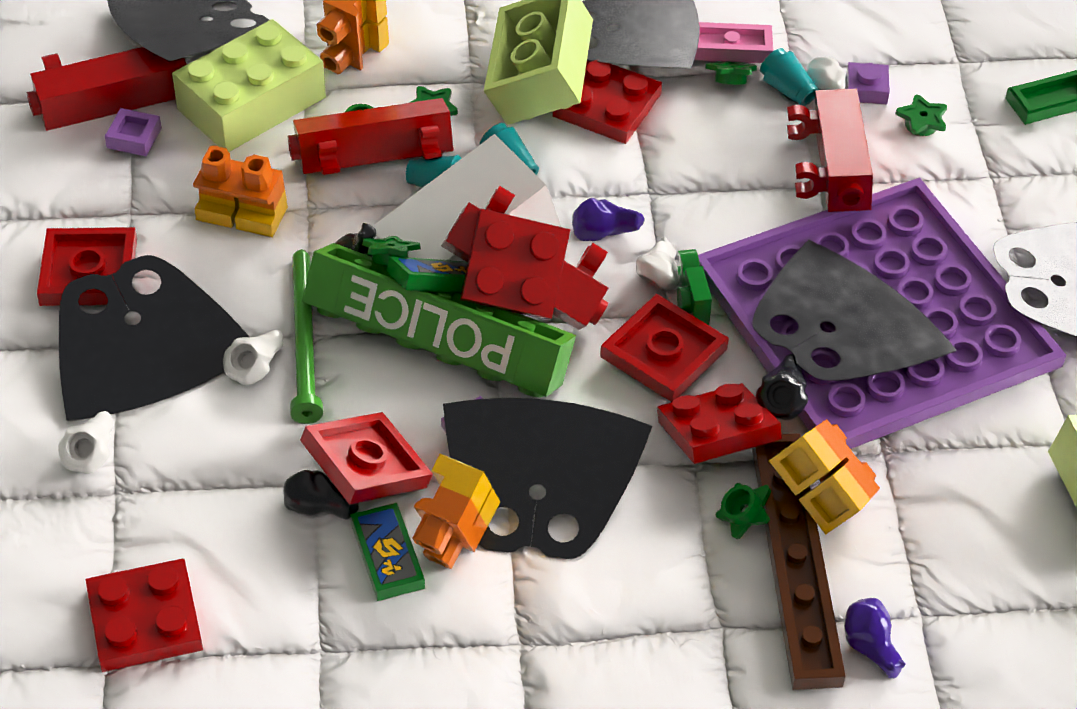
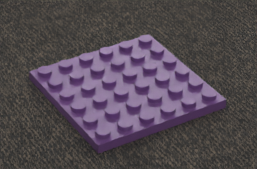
M921 178L872 194V210L828 212V210L698 255L700 266H703L710 292L768 373L773 371L788 354L793 353L785 347L770 344L754 330V313L779 272L808 240L847 258L888 284L919 309L955 347L956 352L930 361L855 379L838 381L820 380L802 369V375L807 383L805 392L808 395V403L798 416L809 431L826 419L831 425L837 424L847 437L846 444L850 449L1061 368L1066 358L1064 351L1039 322L1028 318L1011 306L1005 291L1007 282ZM777 315L770 320L771 328L779 334L791 335L798 331V323L790 316ZM822 322L820 324V328L824 332L831 333L836 330L834 324L830 322ZM826 347L817 348L811 354L812 360L817 365L825 368H833L841 360L836 351Z

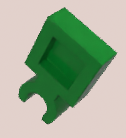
M696 249L678 251L680 266H677V273L682 287L677 288V305L709 325L712 296L703 266H700Z

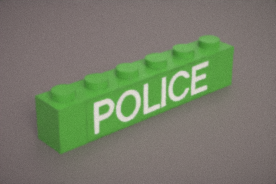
M336 243L313 252L302 302L317 307V312L321 315L331 318L343 317L356 322L358 329L374 334L384 333L396 338V342L399 345L409 349H425L435 353L436 358L441 362L451 365H466L476 369L477 374L487 380L507 381L517 385L518 390L528 396L547 397L563 385L576 339L575 334L519 313L460 300L461 293L407 291L386 271L387 266L376 264L372 261V257Z

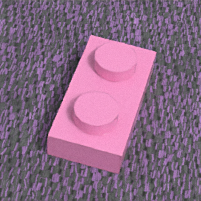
M699 22V43L695 60L762 63L773 52L772 25Z

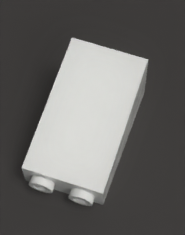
M495 134L372 225L376 229L375 239L398 236L404 241L419 242L421 249L409 251L408 258L464 261L441 247L468 202L480 209H485L495 190L501 186L515 195L504 214L559 227L562 226L546 184Z

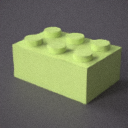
M521 0L499 8L484 93L507 125L522 120H530L536 116L559 109H566L581 103L593 18L581 0Z
M274 19L172 72L177 110L217 146L227 148L228 152L326 98L323 60Z

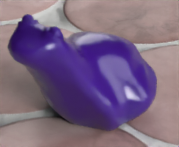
M589 198L582 202L572 215L573 232L580 241H598L606 236L638 231L645 221L643 214L640 212L619 207L606 199L596 200L595 198Z
M878 598L859 599L852 603L846 612L844 623L846 641L853 649L875 662L889 678H897L906 663L902 660L891 642L892 624L890 615Z

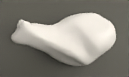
M816 57L805 69L819 90L846 89L845 70L839 66L834 58Z
M665 237L661 238L647 254L637 258L636 273L646 282L655 285L660 290L677 288L679 285L678 267L675 262L677 245L671 244Z
M273 330L257 337L236 338L224 352L223 366L225 374L243 385L253 384L265 377L270 370L269 362L274 357V354L283 347L282 333L278 330Z
M99 412L89 421L66 429L64 437L58 444L59 456L65 468L71 471L90 474L97 471L108 460L110 456L108 443L111 439L110 432L113 428L112 417L108 412Z

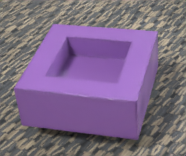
M848 62L846 89L857 88L860 103L888 104L890 94L889 65Z
M120 108L105 134L106 147L108 149L147 156L162 129L160 116Z

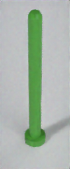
M300 249L292 256L297 396L290 402V415L298 423L310 424L322 418L323 402L315 395L312 305L302 302L310 269V255L305 250Z

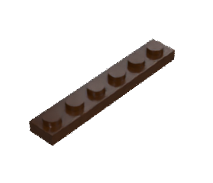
M800 433L782 434L781 440L753 447L752 453L758 487L768 485L771 489L770 496L764 506L770 517L769 523L765 524L792 690L843 688L846 675L818 526L799 501L811 488L809 486L795 496L769 462L770 459L801 437Z

